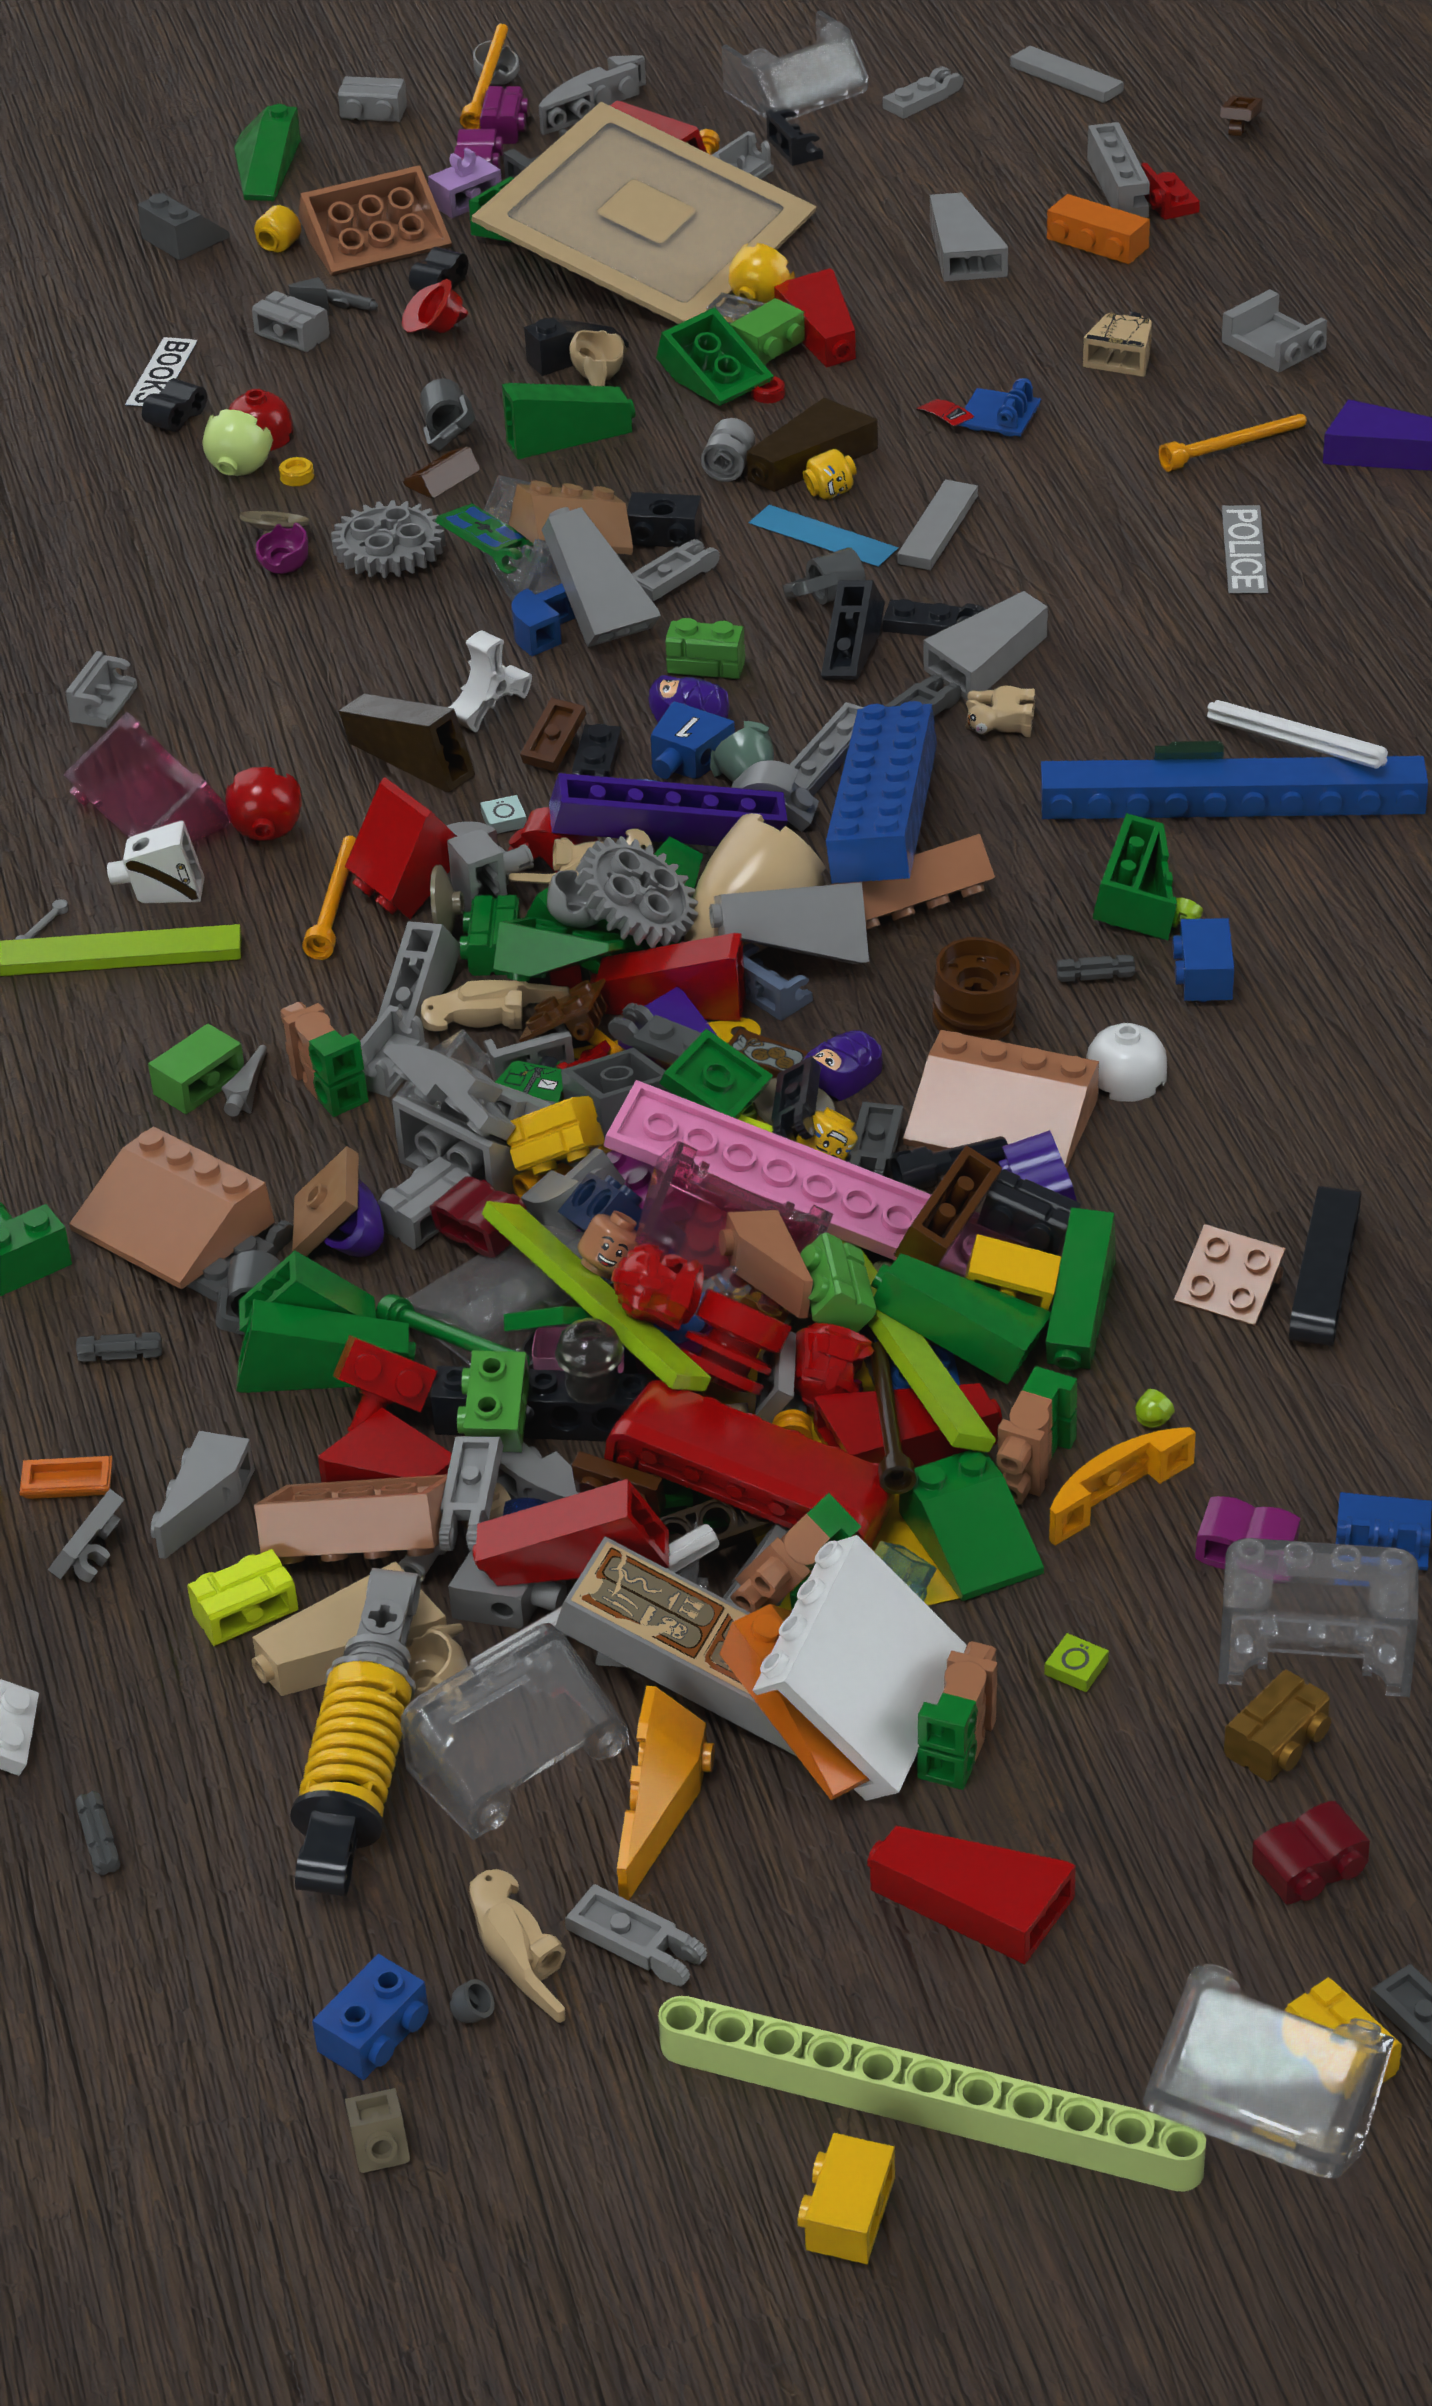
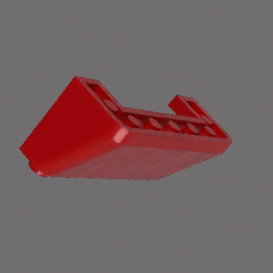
M654 1380L646 1385L615 1423L606 1440L604 1459L648 1474H655L789 1529L804 1517L822 1498L830 1493L860 1524L861 1528L852 1536L858 1535L870 1548L881 1529L896 1495L887 1493L881 1488L878 1463H870L846 1453L841 1448L822 1444L805 1437L796 1430H787L767 1422L755 1414L744 1413L722 1404L715 1398L702 1396L689 1390L671 1389L662 1380Z

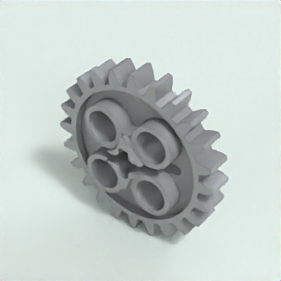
M391 500L388 506H383L379 501L376 503L375 508L363 505L362 512L351 510V517L342 516L341 523L334 525L335 531L331 532L333 555L337 556L338 563H344L346 570L355 567V574H360L366 570L368 571V577L374 576L377 572H380L383 578H386L389 572H394L397 577H400L403 570L413 574L415 573V566L427 568L426 561H437L436 554H443V546H446L444 527L435 523L438 515H432V509L422 511L421 504L410 508L408 501L402 503L401 506H396L394 500Z
M622 836L619 837L616 843L610 837H607L603 843L597 840L592 848L589 847L575 870L579 873L575 882L582 886L578 891V895L589 898L584 905L585 908L596 909L598 913L594 919L596 921L603 919L608 921V931H612L615 928L619 929L621 939L624 940L628 935H632L636 945H640L644 939H646L651 948H654L658 942L663 946L669 945L671 941L678 943L681 937L687 934L698 915L694 910L698 901L691 898L695 889L684 886L689 879L688 876L677 875L675 871L679 865H668L665 862V853L660 854L658 857L654 855L653 846L649 845L645 850L641 849L637 839H634L631 845H628Z

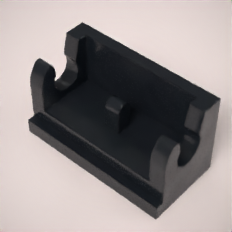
M794 110L766 111L767 140L792 166L823 159V150L817 148L812 143V141H818L820 137L815 133L804 134L798 124H789L785 120L788 117L797 115Z

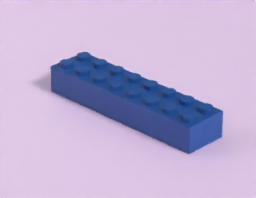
M909 701L900 706L885 707L882 704H871L857 710L826 838L832 884L910 878L937 747L932 704H922L918 701Z

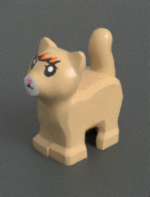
M1001 686L995 690H973L968 693V701L966 702L968 716L965 725L967 729L981 735H985L993 729L1007 733L1018 732L1022 733L1024 737L1031 738L1032 720L1035 710V689Z

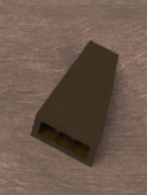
M822 398L747 451L748 481L775 492L804 480L803 471L806 470L808 460L828 450L837 449L844 457L849 455L852 460L878 449V419L827 398Z
M362 694L338 711L349 744L445 792H451L475 775L454 708Z

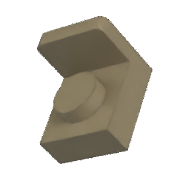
M396 2088L345 2099L360 2172H370L406 2164L410 2161Z

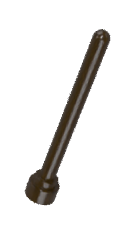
M877 1341L872 1344L874 1352L871 1355L885 1452V1457L878 1466L879 1482L881 1488L887 1493L903 1494L910 1491L916 1483L915 1467L913 1461L903 1454L889 1355L882 1344Z

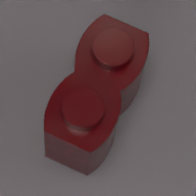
M470 1176L462 1178L429 1206L436 1229L451 1240L466 1243L472 1249L487 1257H496L511 1242L482 1215L486 1202L519 1204L527 1210L525 1203L517 1195L495 1190L486 1180H478Z
M1328 1801L1309 1809L1295 1821L1282 1823L1260 1835L1253 1841L1252 1864L1285 1904L1296 1903L1300 1900L1308 1901L1318 1896L1327 1883L1343 1879L1349 1880L1358 1876L1369 1861L1370 1840L1336 1801Z

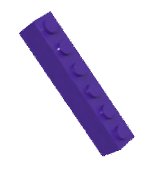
M558 773L549 801L552 833L610 838L622 836L624 839H627L628 836L625 834L627 830L639 829L644 831L651 841L665 842L670 836L683 844L718 846L743 815L751 813L760 814L764 819V823L779 831L788 822L784 792Z

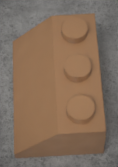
M536 480L531 481L530 485L517 484L509 525L537 547L548 548L542 528L550 513L564 507H568L569 510L582 507L616 554L632 555L633 544L626 503L616 497L612 489L595 486L593 491L583 490L582 487L569 483H564L562 488L552 487L549 483Z

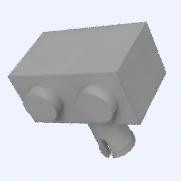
M483 828L447 840L451 882L454 891H462L464 911H471L472 899L476 895H493L494 898H497L498 895H507L505 877L511 873H517L534 867L532 853L526 844L503 853Z

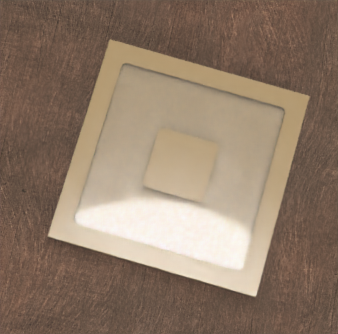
M600 102L472 215L471 221L488 231H492L512 241L514 244L539 254L542 258L549 259L567 268L569 271L577 273L595 282L597 285L603 286L623 296L625 299L651 310L653 313L680 324L713 307L717 309L733 293L728 282L729 266L736 253L744 244L749 243L747 247H755L757 243H762L777 250L816 212L817 206Z

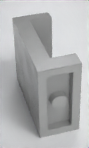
M1269 289L1223 313L1222 343L1277 372H1281L1326 348L1327 320L1319 318L1305 326L1278 312L1279 294Z

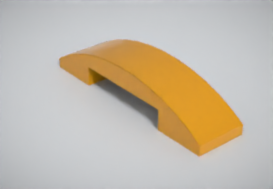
M1190 1427L1144 1434L1115 1445L1091 1459L1067 1480L1054 1498L1050 1507L1049 1541L1056 1546L1090 1526L1092 1506L1143 1476L1149 1474L1161 1484L1193 1465L1196 1432Z

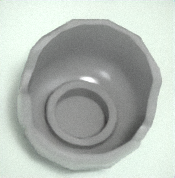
M492 40L479 44L473 51L474 70L478 78H480ZM506 45L501 50L490 85H505L513 81L520 70L519 56L511 50L509 45Z
M574 870L558 871L552 876L548 888L547 908L549 913L558 922L574 928H588L597 924L600 920L596 921L594 918L598 911L585 908L584 905L589 898L578 895V891L582 886L575 882L577 872Z

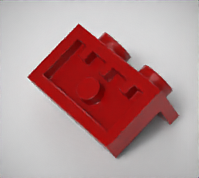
M1147 162L1140 164L1150 182V192L1144 195V197L1150 203L1152 209H1155L1164 220L1199 213L1200 201L1174 172H1162L1157 175Z

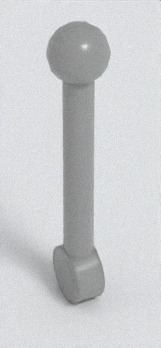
M63 899L54 901L52 903L53 909L25 935H19L15 940L32 939L57 915L68 912V902Z

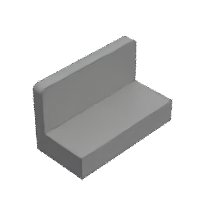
M791 1331L781 1353L761 1350L758 1359L766 1363L773 1370L770 1376L758 1371L757 1382L765 1385L761 1396L756 1395L755 1415L772 1423L778 1413L789 1409L800 1410L807 1414V1405L801 1400V1396L794 1392L796 1334Z

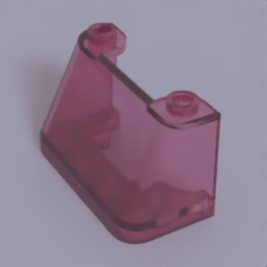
M128 712L63 774L73 785L69 792L84 807L90 802L128 838L168 824L184 821L191 842L194 843L226 828L231 823L228 819L225 802L196 772L192 774L168 753L153 736H149L140 723Z
M681 1141L674 1143L658 1157L653 1169L635 1242L638 1245L643 1243L658 1245L659 1249L664 1251V1255L676 1254L688 1260V1263L697 1259L699 1263L703 1264L704 1279L758 1303L757 1307L767 1314L780 1316L782 1312H789L735 1274L727 1257L721 1255L719 1233L726 1228L727 1213L778 1210L800 1254L820 1234L827 1232L833 1213L816 1205H813L807 1214L793 1211L795 1204L789 1201L779 1206L709 1173V1163L702 1161L696 1165L694 1162L698 1149Z

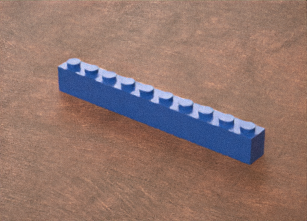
M1387 756V764L1377 769L1337 757L1041 761L1042 819L1125 818L1126 813L1142 818L1425 814L1428 779L1424 756Z

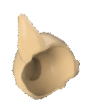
M589 330L577 331L569 347L573 366L583 377L589 380L592 386H605V381L610 380L620 370L624 353L627 351L620 335L608 334L604 330L599 332Z
M462 1624L433 1626L427 1629L426 1633L421 1637L412 1639L411 1644L407 1647L411 1655V1662L407 1673L415 1681L416 1691L415 1696L411 1698L410 1705L433 1707L434 1709L447 1711L464 1718L472 1715V1710L459 1695L463 1692L467 1681L468 1664L462 1647L452 1639L463 1631Z

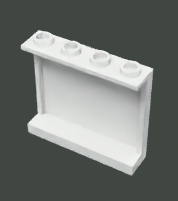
M858 1535L839 1541H830L817 1552L815 1556L816 1564L808 1580L799 1588L797 1592L798 1600L790 1616L781 1624L779 1628L780 1636L772 1652L762 1662L760 1667L761 1674L752 1691L756 1695L774 1690L780 1691L869 1778L868 1782L854 1788L867 1801L899 1793L918 1752V1713L924 1702L938 1704L944 1691L947 1659L952 1650L964 1653L967 1645Z

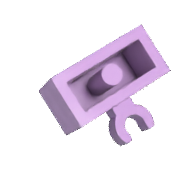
M468 148L464 149L463 160L455 153H452L450 155L452 167L428 176L429 188L438 210L450 218H455L469 212V200L501 182V170L482 157H476V154Z

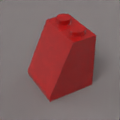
M384 777L379 783L345 867L356 876L352 883L364 894L371 897L375 892L379 895L375 901L386 911L394 915L398 910L411 919L430 896L433 867L435 865H442L447 874L450 872L447 840L457 837V835L432 811Z

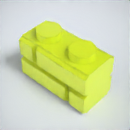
M273 1549L258 1555H248L235 1565L216 1573H205L196 1581L187 1585L193 1615L201 1628L204 1629L206 1636L213 1646L299 1610L294 1581L286 1568L282 1566L280 1559Z

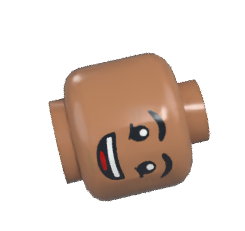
M613 1211L611 1216L607 1214L595 1215L577 1246L580 1255L583 1257L581 1264L596 1275L610 1279L614 1267L618 1266L622 1258L627 1257L631 1249H634L643 1242L639 1233L634 1229L637 1223L631 1217L619 1211Z

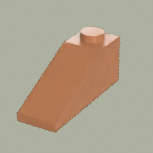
M779 1211L728 1212L726 1228L719 1233V1249L721 1255L727 1257L733 1272L798 1318H808L810 1299L808 1297L812 1292L813 1279Z

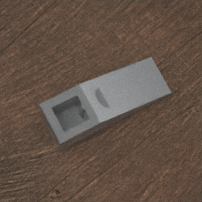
M199 1431L191 1448L187 1447L184 1450L179 1474L176 1479L170 1480L166 1491V1501L161 1511L155 1512L151 1521L150 1533L152 1538H156L159 1558L166 1559L241 1501L255 1471L250 1439Z

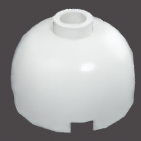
M1133 1023L1109 1026L1100 1031L1088 1047L1086 1059L1099 1061L1098 1088L1109 1092L1111 1100L1135 1102L1147 1099L1156 1094L1157 1086L1161 1083L1164 1086L1166 1082V1050L1157 1035L1144 1026Z

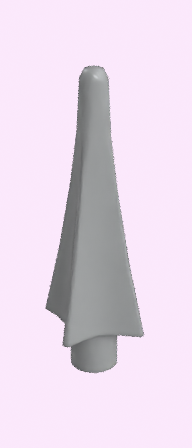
M260 1045L244 1067L221 1088L227 1099L224 1106V1111L227 1115L237 1116L241 1110L251 1114L258 1076L267 1053L265 1045Z

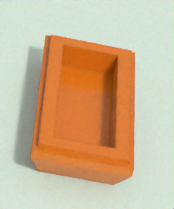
M96 1456L23 1460L20 1496L27 1499L105 1495L110 1489L113 1457Z

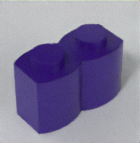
M1050 1130L1002 1146L1005 1159L998 1161L1002 1170H1008L1019 1175L1023 1180L1028 1179L1077 1201L1069 1174Z

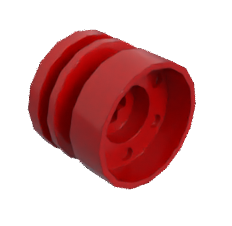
M707 1288L696 1315L711 1326L710 1332L707 1335L696 1331H687L685 1337L703 1345L699 1354L680 1347V1349L711 1376L710 1381L734 1392H750L761 1396L765 1385L749 1378L748 1374L752 1368L766 1375H771L773 1369L758 1359L757 1355L760 1349L781 1353L792 1327Z

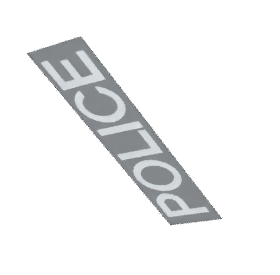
M1260 505L1222 506L1228 593H1268Z

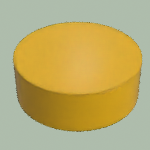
M303 457L286 459L279 466L281 482L288 486H302L310 483L314 478L312 462Z

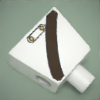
M178 821L131 836L127 839L123 860L109 862L107 865V873L111 885L131 883L137 900L141 903L201 901L205 877L184 821Z

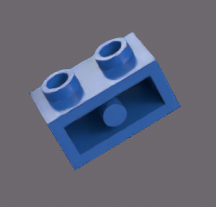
M1229 918L1181 919L1180 935H1173L1172 950L1173 959H1180L1175 961V984L1183 985L1184 1001L1233 1000L1234 961Z
M378 1953L312 2020L317 2052L364 2081L377 2066L381 2067L389 2061L397 2045L410 2032H416L425 2022L429 2013L425 1981Z

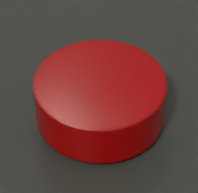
M775 376L772 381L760 387L757 386L752 390V398L760 403H775L785 397V383Z

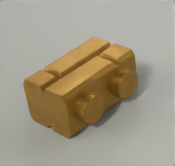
M1287 1669L1282 1671L1225 1726L1224 1752L1226 1757L1242 1767L1248 1766L1250 1772L1267 1782L1272 1780L1282 1769L1290 1771L1298 1763L1303 1748L1311 1740L1316 1743L1321 1741L1330 1728V1698L1328 1693L1311 1683L1305 1684L1304 1679Z

